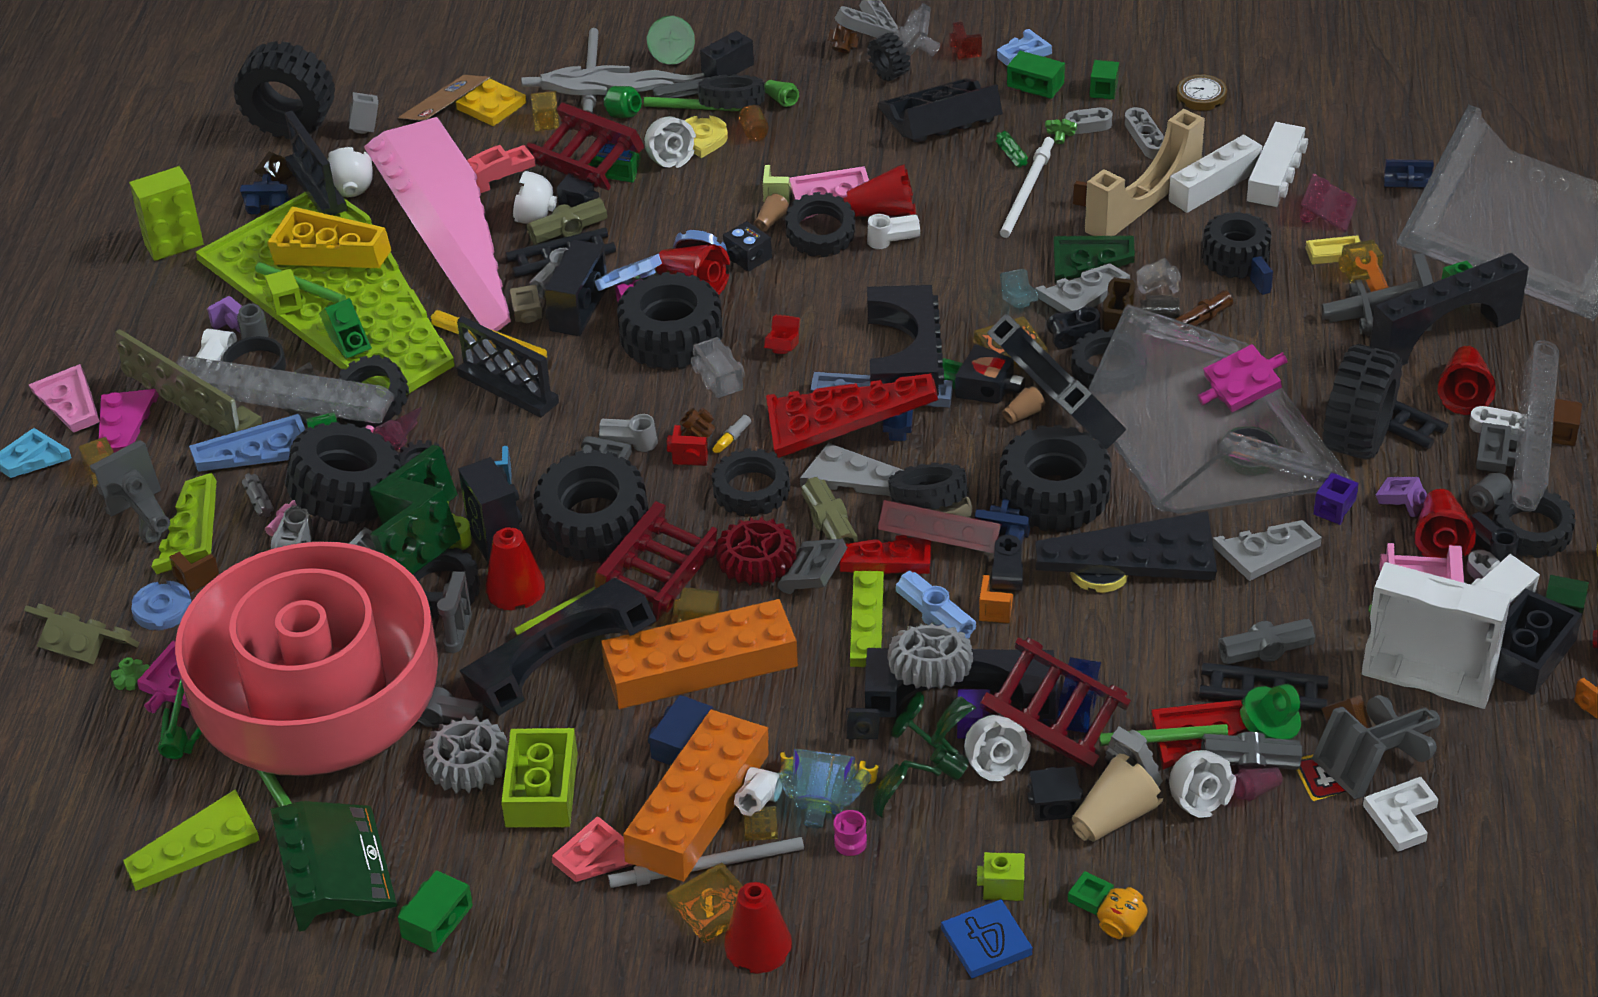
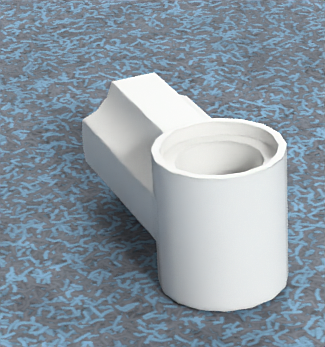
M875 214L868 219L867 244L874 249L887 248L891 241L918 238L920 236V225L917 215L890 218L884 214Z
M206 329L202 335L201 349L191 363L193 371L203 378H210L212 374H215L223 361L226 350L237 342L236 334L229 331Z
M750 767L747 771L744 785L735 794L734 805L739 808L741 814L752 816L756 811H760L768 801L776 802L781 794L783 775Z

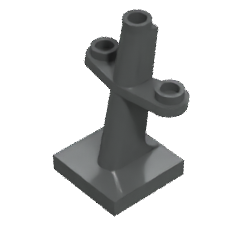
M1413 254L1411 282L1366 293L1361 279L1350 283V298L1321 305L1323 320H1329V323L1360 318L1359 329L1361 335L1371 336L1373 327L1372 315L1375 312V305L1434 283L1425 254ZM1432 325L1426 331L1432 330Z
M138 440L90 465V469L96 475L98 481L96 486L99 494L104 497L107 506L105 507L106 513L112 517L132 507L139 515V536L144 542L152 543L159 540L162 532L169 528L170 520L166 517L154 497V494L161 491L146 444Z
M1377 695L1367 703L1368 716L1376 726L1367 729L1344 707L1336 708L1331 714L1312 760L1354 799L1364 797L1385 751L1396 746L1419 762H1425L1433 757L1437 749L1436 742L1433 738L1423 733L1440 725V717L1436 711L1428 710L1424 707L1398 717L1393 710L1391 701L1384 696Z

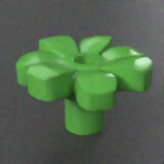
M1055 119L1047 120L1045 128H1047L1048 134H1055L1054 142L1056 144H1064L1065 135H1075L1077 124L1067 119H1062V122Z
M124 658L119 663L120 669L113 670L111 673L114 686L118 690H123L125 687L127 690L137 689V680L149 668V665H143L142 660Z

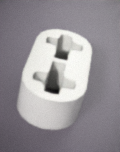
M1487 406L1475 407L1471 411L1469 421L1470 428L1477 433H1481L1482 422L1512 426L1511 434L1519 435L1521 431H1525L1526 425L1525 417L1518 412Z

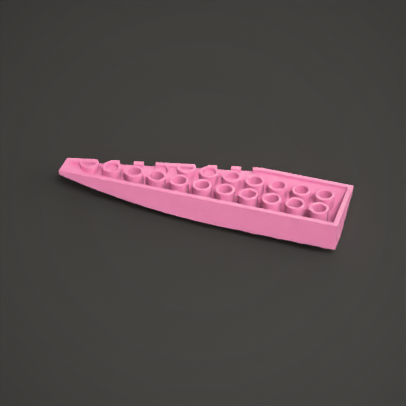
M437 117L387 130L374 137L364 148L414 227L479 324L494 331H499L511 322L506 298L501 289L503 285L497 272L499 268L493 255L495 251L489 226L484 217L485 209L480 200L481 193L476 183L477 176L475 171Z

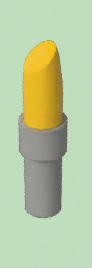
M743 415L733 426H730L714 445L713 451L719 453L740 437V434L751 424L750 417Z

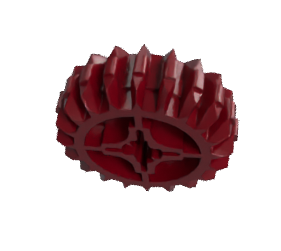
M750 516L748 521L744 522L739 519L737 525L729 524L728 529L721 532L716 545V559L722 573H726L729 579L736 578L738 584L747 581L749 586L756 582H759L761 586L765 581L774 583L776 577L781 578L789 571L796 559V542L791 534V530L786 529L784 523L776 524L774 518L765 521L763 516L759 520H753Z

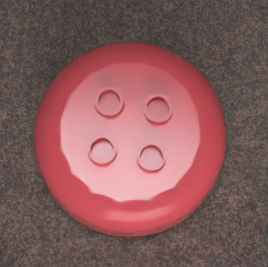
M340 542L291 544L261 552L231 566L209 582L193 599L181 619L175 641L176 661L188 707L204 737L213 747L230 759L247 767L277 775L313 776L332 773L356 766L384 752L403 737L421 717L429 704L436 684L438 667L437 646L430 607L422 586L396 560L370 548Z

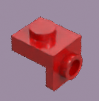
M775 314L772 317V330L765 337L764 348L772 349V352L777 354H787L789 351H792L799 342L800 318Z
M675 425L673 435H668L667 452H672L673 464L707 466V438L681 436V425Z

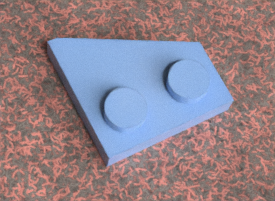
M1030 29L1023 31V38L1019 41L1018 38H1013L1008 44L997 49V58L1005 65H1008L1020 50L1044 57L1052 54V45Z
M659 254L650 256L607 273L595 280L598 291L615 284H628L633 281L632 277L637 275L644 278L656 273L654 268L661 265L662 261Z

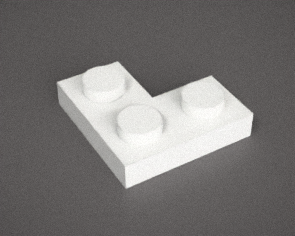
M1418 777L1364 797L1363 806L1396 851L1399 852L1426 842L1428 832L1415 816L1437 808L1438 798L1422 777Z

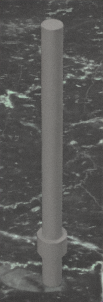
M596 28L589 30L586 69L596 66L599 34ZM582 95L581 105L583 110L592 113L593 107L596 104V95Z
M802 837L702 856L691 872L804 850ZM634 866L631 871L608 875L610 888L634 883L637 886L650 884V880L668 876L650 871L645 867Z

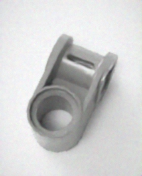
M295 505L284 512L279 527L273 534L271 549L311 542L314 537V528L307 509H301Z

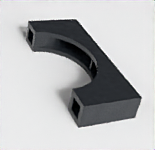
M1511 252L1375 305L1370 347L1397 353L1402 359L1403 366L1408 364L1412 349L1422 334L1440 317L1458 307L1481 303V313L1497 328L1520 319L1529 267Z
M932 285L867 287L868 324L891 326L907 333L914 339L910 346L896 354L870 359V383L881 380L883 384L894 383L900 377L931 374L935 381L937 395L939 396V385L944 384V368L938 295H933Z
M1007 313L987 332L1070 416L1091 434L1094 439H1098L1106 450L1127 430L1086 387L1070 376Z
M613 578L459 671L471 695L500 716L525 701L522 694V687L534 670L555 654L576 643L600 635L621 633L632 636L655 622L656 618L644 594L619 579Z
M867 648L865 709H878L880 717H897L899 708L907 699L914 696L917 692L928 690V688L921 686L916 689L914 684L904 685L903 680L896 679L895 674L891 673L889 667V648ZM972 649L973 662L971 663L969 675L964 676L962 682H954V685L976 686L999 693L1022 652L1003 649ZM1043 650L1054 657V650ZM1035 659L1031 661L1010 698L1021 711L1023 708L1028 707L1050 669ZM1056 685L1038 713L1039 719L1055 720Z

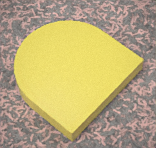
M709 115V118L698 119L697 116H693L685 120L692 126L696 134L692 150H695L694 154L698 157L703 158L726 143L728 130L726 123L720 118Z

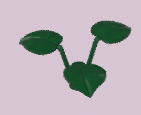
M917 692L911 698L907 707L898 715L892 727L891 736L895 739L899 738L909 726L935 748L930 758L934 762V767L904 760L900 765L896 763L882 778L875 790L873 806L878 816L883 818L884 807L903 781L908 768L932 772L937 776H940L943 772L955 781L964 774L969 765L967 757L953 748L944 736L963 717L976 709L973 704L963 697L955 698L940 717L937 723V730L931 738L913 721L923 707L924 695L921 692Z

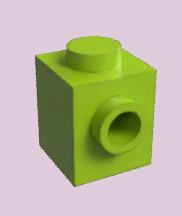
M291 269L265 275L267 286L263 287L264 297L267 303L272 302L277 315L303 308L300 290Z
M984 852V866H977V886H984L983 900L1024 901L1025 854Z

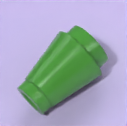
M768 80L765 83V93L781 106H793L798 101L799 91L793 83Z

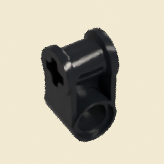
M1083 307L1078 310L1052 315L1047 320L1046 327L1053 334L1055 346L1060 349H1067L1076 345V341L1079 338L1083 339L1085 334L1090 332L1094 334L1097 330H1101V316L1098 309Z
M1003 535L995 542L992 590L1022 591V544L1013 535Z

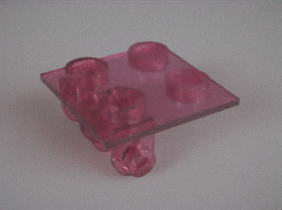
M1313 173L1301 203L1303 209L1300 212V218L1303 222L1309 223L1319 216L1346 232L1357 199L1348 192L1332 185L1328 180Z
M419 407L394 421L389 420L372 429L371 432L383 436L385 442L389 441L397 451L405 445L407 434L417 425L418 421L416 419L422 408Z

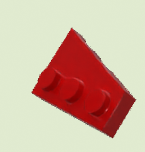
M897 535L895 536V541L882 543L877 539L846 544L847 549L840 560V572L884 571V574L906 573L910 570L912 573L930 574L932 540Z
M1242 700L1151 710L1153 729L1227 724L1228 735L1237 736L1243 732H1250L1245 727L1240 716ZM1202 739L1156 742L1162 769L1164 770L1175 765L1183 755L1189 752L1200 751Z

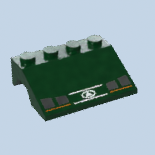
M300 801L270 809L299 932L305 931L315 916L323 913L345 909L356 916H362L397 907L371 806Z

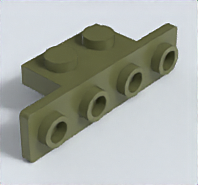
M39 603L36 608L27 605L24 608V611L28 614L46 621L37 647L94 665L104 638L138 648L140 643L131 638L132 632L119 627H114L113 631L105 629L106 624L93 619H89L87 623L80 622L81 617L63 611L62 616L54 614L55 609Z

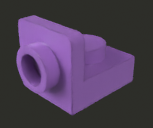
M227 296L209 306L207 311L211 326L217 330L227 324L231 329L235 328L240 333L237 315L242 306L231 296Z
M1387 477L1376 493L1379 504H1405L1410 517L1418 516L1427 496L1419 477Z

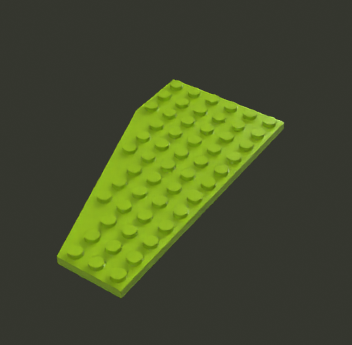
M305 192L196 251V257L199 262L341 369L344 368L346 370L350 362L354 360L357 362L363 356H368V358L372 357V355H380L381 358L387 357L399 367L407 379L408 383L406 384L409 387V393L455 366L454 357L443 339L437 334L427 317L426 310L414 290L409 287L391 252L380 268L274 264L267 242L291 207L319 212ZM345 198L347 211L333 215L372 224L368 214ZM261 262L282 271L291 269L293 275L343 294L346 296V299L350 298L372 349L345 359L329 338L319 315L325 307L336 303L299 289L303 305L302 309L277 315L272 302L267 303L265 300L263 287L267 286L265 275L255 271L257 263ZM374 376L366 379L361 384L383 399L388 392L390 379L385 376Z

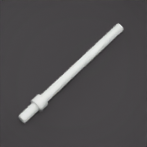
M1050 137L1044 139L1042 146L1036 150L1033 156L1034 162L1001 228L1000 235L1004 238L1010 236L1043 165L1048 163L1051 156L1050 150L1054 144V140Z

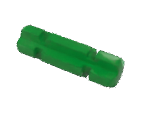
M1007 131L998 132L996 142L1002 147V150L1015 166L1019 168L1022 165L1026 166L1028 156L1022 151Z

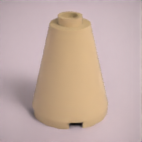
M1119 753L1111 760L1073 815L1074 825L1072 828L1082 840L1086 841L1089 839L1095 842L1157 808L1163 802V798L1157 799V795L1161 791L1153 778L1140 764L1137 763L1135 766L1127 763L1126 760L1130 758L1129 756Z

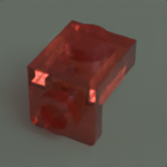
M963 22L953 23V33H949L950 47H954L957 58L981 57V34L966 35Z

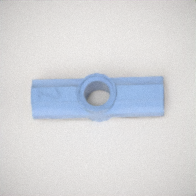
M910 570L901 576V579L896 584V592L922 612V619L926 624L930 625L933 623L935 626L945 624L946 628L955 627L957 632L965 633V638H970L972 632L976 629V621L949 600V592L945 588L932 586L916 572L912 573Z

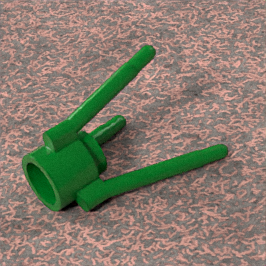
M181 679L176 693L170 724V710L168 708L164 709L162 717L161 737L157 749L162 756L168 759H179L183 756L184 752L190 754L195 742L202 734L198 727L188 740L186 731L177 726L184 695Z

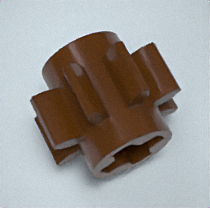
M838 24L835 30L830 29L828 41L831 42L830 44H832L834 51L849 53L852 47L857 48L859 36H856L857 33H854V30Z
M703 407L699 411L691 408L680 421V425L684 427L681 433L683 436L708 438L715 429V426L711 423L714 418Z

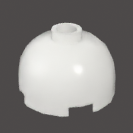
M670 116L662 117L653 122L647 129L644 138L645 150L648 156L658 165L668 168L676 166L678 168L686 164L693 156L695 150L692 149L696 134L692 126L685 120Z
M345 147L331 151L328 154L329 158L327 160L330 163L333 183L342 197H356L363 194L369 188L373 180L372 159L366 152L362 154L353 151L352 147Z
M524 171L519 182L523 183L524 186H521L519 195L516 194L513 217L515 222L529 224V222L546 217L549 211L553 212L556 207L557 197L553 196V187L546 178L533 172Z
M989 715L975 722L966 734L964 744L965 755L970 765L981 777L989 781L1005 780L1003 776L1009 775L1015 769L1019 772L1028 760L1031 748L1025 729L1011 719L1001 715Z
M1207 750L1192 751L1183 755L1175 763L1169 779L1170 791L1174 800L1183 810L1198 818L1212 816L1210 812L1217 809L1221 804L1226 806L1234 793L1236 776L1231 772L1230 762Z

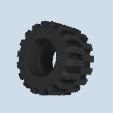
M1227 212L1223 213V215L1215 216L1214 219H1210L1204 228L1202 250L1204 264L1208 266L1209 270L1216 271V274L1220 276L1225 275L1227 278L1238 277L1240 279L1245 278V276L1250 277L1252 258L1261 256L1268 264L1272 237L1271 228H1268V224L1265 221H1261L1260 217L1252 216L1250 213Z

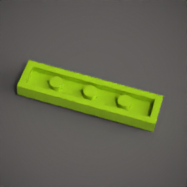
M854 571L850 667H866L867 648H882L884 571Z

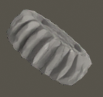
M920 623L918 627L908 626L907 631L900 630L898 631V636L892 637V642L889 644L888 660L891 673L895 674L897 680H903L904 685L914 684L916 689L921 686L927 687L928 690L931 687L942 689L943 685L951 687L954 685V682H962L963 677L969 675L971 663L973 662V652L970 639L965 638V633L957 632L955 627L946 628L945 624L935 626L933 623L924 626Z
M463 716L462 720L457 722L451 719L449 725L440 724L438 731H431L430 739L425 741L423 760L426 772L432 778L435 785L441 784L444 791L451 787L455 793H458L461 789H466L470 793L471 788L475 787L482 791L483 784L493 785L495 778L502 777L503 769H506L507 738L504 732H501L498 724L491 725L489 719H485L480 722L477 716L472 720H467Z

